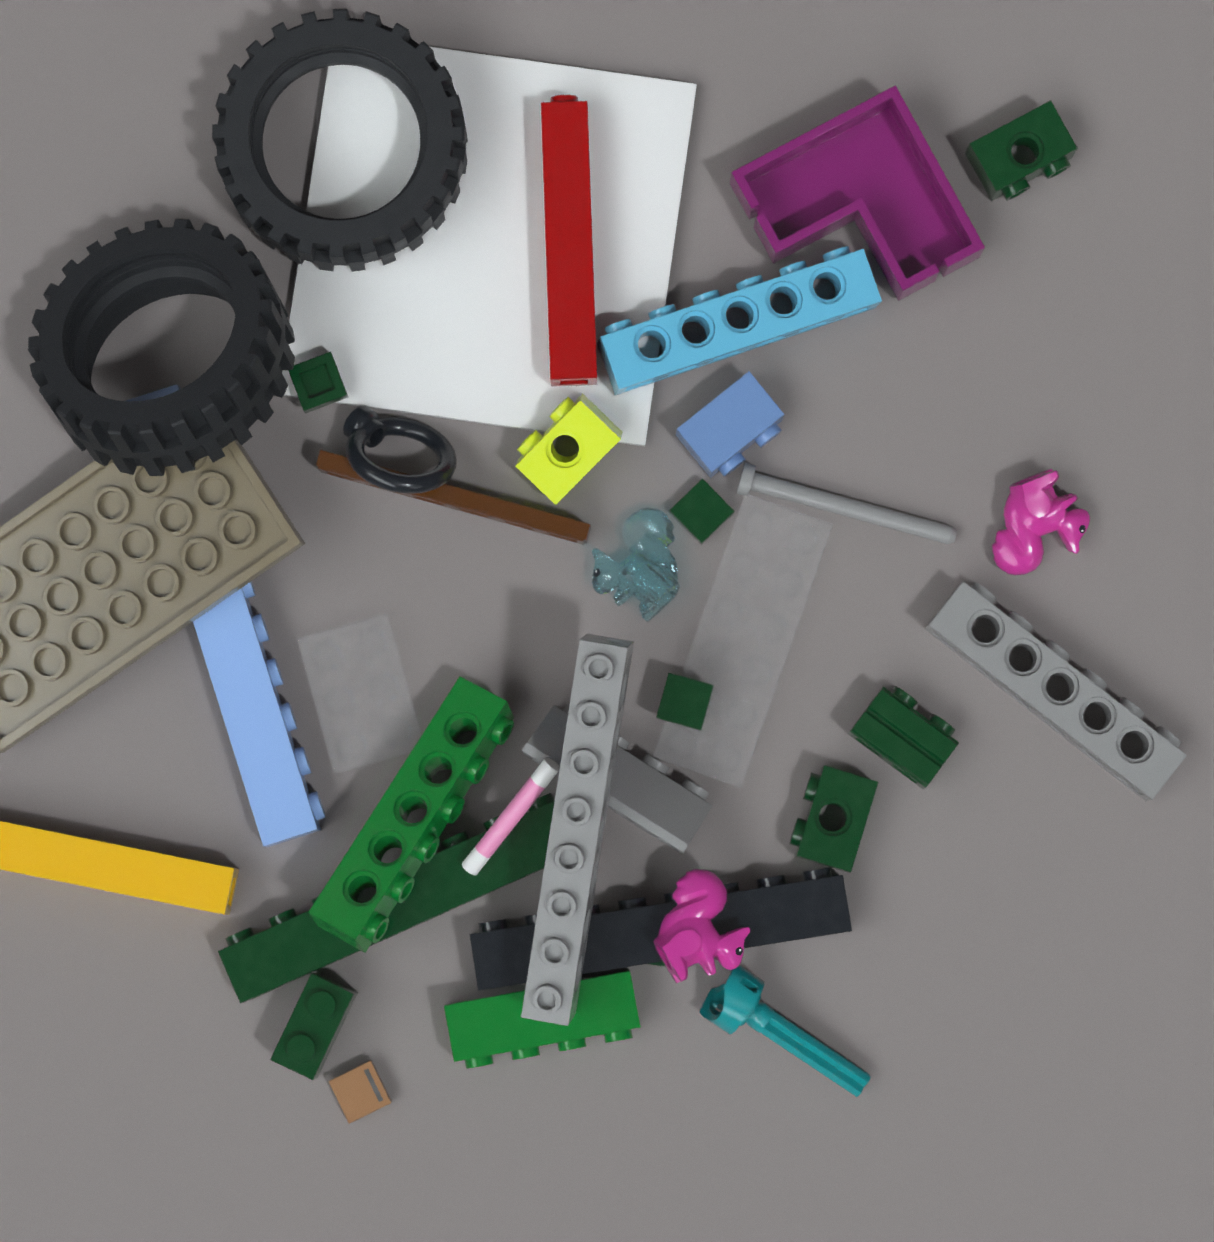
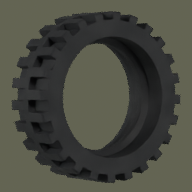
M333 9V18L317 20L315 11L301 14L303 24L288 30L284 22L271 28L274 38L263 46L255 40L246 48L249 59L241 68L234 64L227 74L230 86L226 94L219 93L215 107L219 113L218 124L212 125V139L217 149V156L214 157L217 170L222 177L229 197L249 229L252 228L260 236L262 242L272 250L278 248L285 252L289 260L301 265L304 260L317 263L320 270L334 271V265L350 266L352 272L366 270L365 263L380 259L383 265L396 261L394 254L409 246L414 251L424 243L422 236L431 227L438 230L446 220L444 212L449 203L455 204L460 194L459 182L461 175L466 174V142L468 140L459 95L456 94L452 77L446 67H441L436 61L434 51L424 41L419 45L411 39L409 29L396 23L394 28H390L381 23L380 15L365 12L364 20L350 18L347 9ZM334 65L359 66L386 77L409 100L416 114L420 129V151L417 164L411 178L402 191L378 210L363 216L346 219H334L315 215L292 203L274 184L266 167L263 153L265 123L271 107L283 90L296 79L309 72Z
M159 219L146 221L145 230L131 233L129 228L125 227L114 231L117 239L104 246H101L97 240L86 247L90 254L79 264L71 259L62 268L66 276L59 286L50 283L43 294L48 302L46 309L35 310L32 324L38 331L39 336L28 338V351L35 360L34 363L30 364L32 377L40 387L39 392L81 451L87 449L94 461L103 466H107L112 459L118 470L122 473L133 475L137 466H144L149 476H164L165 467L177 465L181 473L195 470L194 461L209 456L212 462H215L225 457L222 448L234 440H237L242 446L253 437L248 429L257 419L266 423L274 413L269 404L272 397L282 398L287 390L288 383L282 371L293 370L295 356L288 344L294 343L295 338L293 328L287 319L289 315L262 264L253 251L247 252L242 240L233 234H229L224 239L218 226L204 223L200 231L195 230L189 219H175L173 227H163ZM184 294L216 297L228 302L235 313L234 326L224 350L205 373L184 388L156 399L132 402L105 398L98 395L91 384V376L100 348L111 332L129 315L140 308L163 298Z

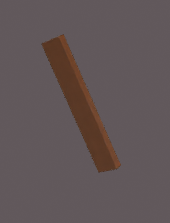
M320 450L316 466L321 473L379 488L361 478L353 470L347 457ZM381 467V468H383V469H385V470H387V471L393 472V473L410 475V474L403 473V472H399V471L392 470V469H389V468ZM447 484L423 493L393 492L582 545L584 543L587 544L591 531V524Z

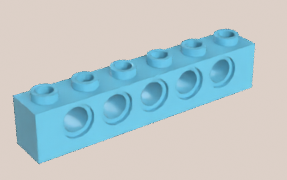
M848 246L841 247L822 255L824 260L822 263L807 267L805 261L796 262L779 269L780 277L764 282L762 275L754 276L735 284L737 288L735 292L720 296L718 290L709 291L692 298L693 306L677 311L674 304L667 305L648 313L650 318L648 321L633 325L631 319H626L605 327L606 335L600 336L597 346L614 395L616 396L875 309L882 302L864 249L851 253ZM819 278L829 280L835 287V297L826 300L817 296L813 288L814 280ZM774 293L787 295L792 302V311L788 314L775 312L770 305V295ZM732 307L743 309L749 318L748 327L743 329L732 327L726 319L727 309ZM687 322L699 323L705 330V341L698 344L687 341L682 333L683 324ZM645 336L656 338L662 346V354L657 358L645 357L639 351L638 340Z

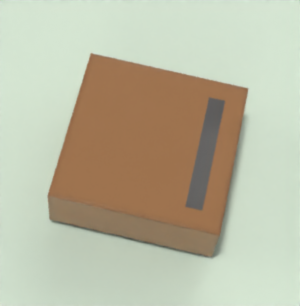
M372 1060L328 1081L349 1124L392 1103Z

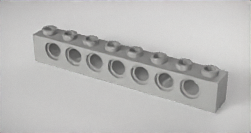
M586 634L579 641L521 1018L569 1026L576 1014L634 641Z

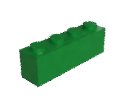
M630 970L581 979L576 1014L569 1026L521 1018L525 990L444 1005L454 1062L465 1060L466 1069L494 1064L492 1055L511 1052L512 1060L540 1055L539 1046L557 1043L559 1051L586 1047L585 1038L604 1034L605 1043L633 1038L631 1029L640 1028Z

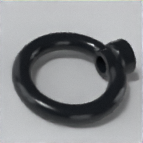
M367 405L354 409L344 423L343 432L348 437L346 443L348 462L361 478L372 485L398 493H423L444 485L455 472L457 459L453 446L439 431L424 423L398 417L380 418ZM385 436L408 437L432 449L438 458V464L433 470L422 474L405 475L393 473L374 464L366 456L364 448L365 445L369 448L376 447Z

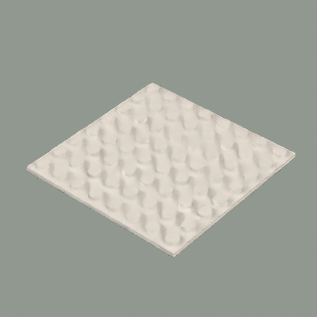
M430 47L434 51L436 61L441 67L445 66L452 77L453 86L456 94L459 95L463 110L468 142H466V174L461 175L459 182L460 194L455 204L449 203L444 212L446 220L438 230L431 227L422 236L424 243L414 251L408 246L395 253L396 261L383 265L380 259L365 263L366 270L354 272L351 271L350 266L334 265V271L320 270L317 263L304 260L302 265L298 263L289 320L294 331L295 342L288 344L295 356L294 365L331 351L348 394V398L335 403L354 406L367 405L375 409L531 431L537 430L538 432H545L554 423L549 416L563 400L569 397L575 402L583 393L623 432L618 443L645 447L654 383L615 396L597 342L600 336L606 335L605 327L626 319H631L633 325L650 320L648 313L666 305L697 84ZM352 65L328 66L306 211L334 219L363 216L378 210L393 200L411 178L420 151L418 120L413 107L403 92L379 73ZM556 95H575L578 97V101H587L598 385L551 387L541 102H550V98ZM645 336L638 340V348L642 355L647 358L658 357L660 342L656 338ZM283 370L282 374L288 383L284 396L298 398L289 371Z

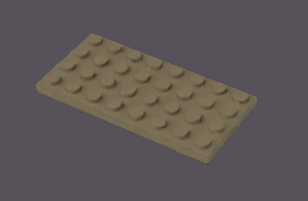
M237 440L222 448L225 457L215 462H212L209 456L194 461L195 470L181 473L177 465L165 467L164 476H149L144 466H137L133 475L122 473L118 470L112 459L107 466L93 461L0 527V753L9 750L305 544L253 461Z

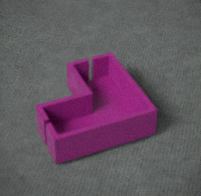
M896 85L731 172L730 185L749 220L756 216L754 229L773 264L855 221L899 301L935 282L939 272L945 277L980 258L985 249L984 244Z

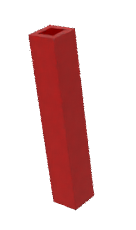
M556 95L550 98V102H541L551 387L598 385L587 101H578V97L575 95Z

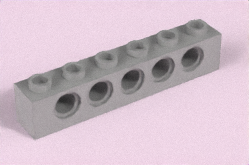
M963 581L925 630L1143 800H1153L1187 756L1178 749L1182 742L1162 726H1159L1155 731L1142 721L1141 718L1144 716V712L1128 699L1122 697L1118 702L1106 693L1104 689L1107 683L1094 672L1085 668L1081 673L1067 662L1070 655L1058 644L1049 639L1043 644L1029 633L1033 626L1018 613L1011 610L1006 615L993 605L996 597L977 582H973L969 586ZM985 618L993 623L996 634L992 642L983 643L975 639L971 629L975 619ZM1013 647H1023L1030 652L1032 666L1028 671L1020 672L1010 665L1009 653ZM1058 675L1067 681L1069 694L1065 700L1057 701L1048 695L1046 683L1050 676ZM1089 704H1096L1105 711L1106 722L1100 730L1091 729L1084 722L1083 713ZM1126 733L1136 734L1142 740L1143 751L1137 759L1125 756L1121 750V740Z

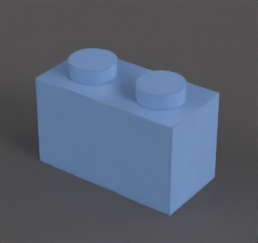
M748 371L676 429V436L710 478L719 471L725 477L746 460L741 453L755 442L762 448L782 431L778 424L782 422L784 413L750 371Z

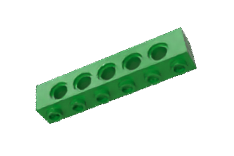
M459 676L308 913L318 927L366 953L372 942L377 943L381 940L388 928L390 913L397 902H404L411 893L415 882L413 877L422 863H428L435 855L440 843L439 836L447 823H454L461 814L465 803L463 798L472 784H478L485 776L489 767L488 759L497 744L501 746L509 738L514 727V715L506 700ZM467 731L477 732L476 737L470 743H456L462 733ZM441 770L452 771L451 776L445 782L439 784L431 782L437 772ZM416 809L427 810L425 817L421 821L416 823L406 822L412 811ZM389 849H402L399 858L390 863L381 862L383 855ZM369 887L377 888L375 896L370 901L365 903L356 902L358 894L363 889Z

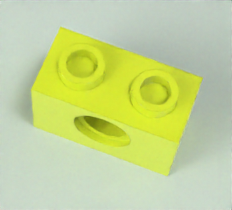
M583 393L575 402L569 397L563 400L549 416L554 423L542 435L537 430H534L517 448V451L522 456L518 459L515 467L555 505L622 437L623 432ZM561 435H569L577 441L579 451L572 456H562L554 449V439Z

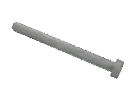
M744 463L736 494L748 497L751 490L945 544L954 543L957 530L953 526L755 473L756 465Z

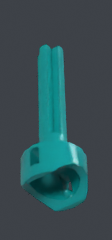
M741 965L731 970L725 984L710 989L699 1013L726 1033L732 1034L739 1026L747 1023L749 1027L758 1033H762L856 1097L862 1093L864 1086L869 1082L871 1076L867 1072L774 1011L766 1003L760 1002L765 981Z

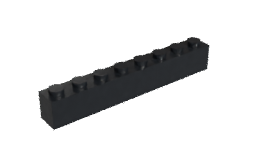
M831 867L803 872L804 881L786 884L785 875L757 879L758 889L739 891L738 882L724 884L727 889V902L724 909L711 920L720 935L740 927H749L750 933L745 938L744 948L852 931L843 875L832 877ZM673 892L664 894L665 903L647 906L645 897L618 901L619 911L600 913L599 904L593 905L582 974L662 962L656 951L654 939L658 937L661 923L666 914L677 906L672 897ZM537 914L525 916V926L507 928L506 919L478 923L480 933L469 934L478 991L527 982Z

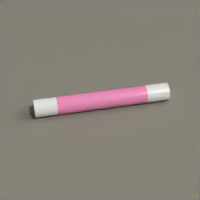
M547 757L544 758L462 862V867L472 875L479 873L559 772L560 767L555 761Z

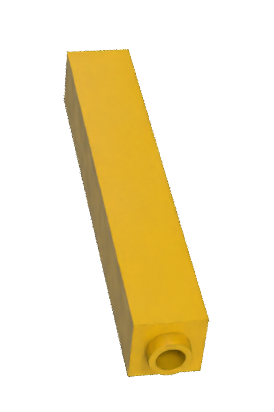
M0 821V870L230 915L239 873L237 868Z

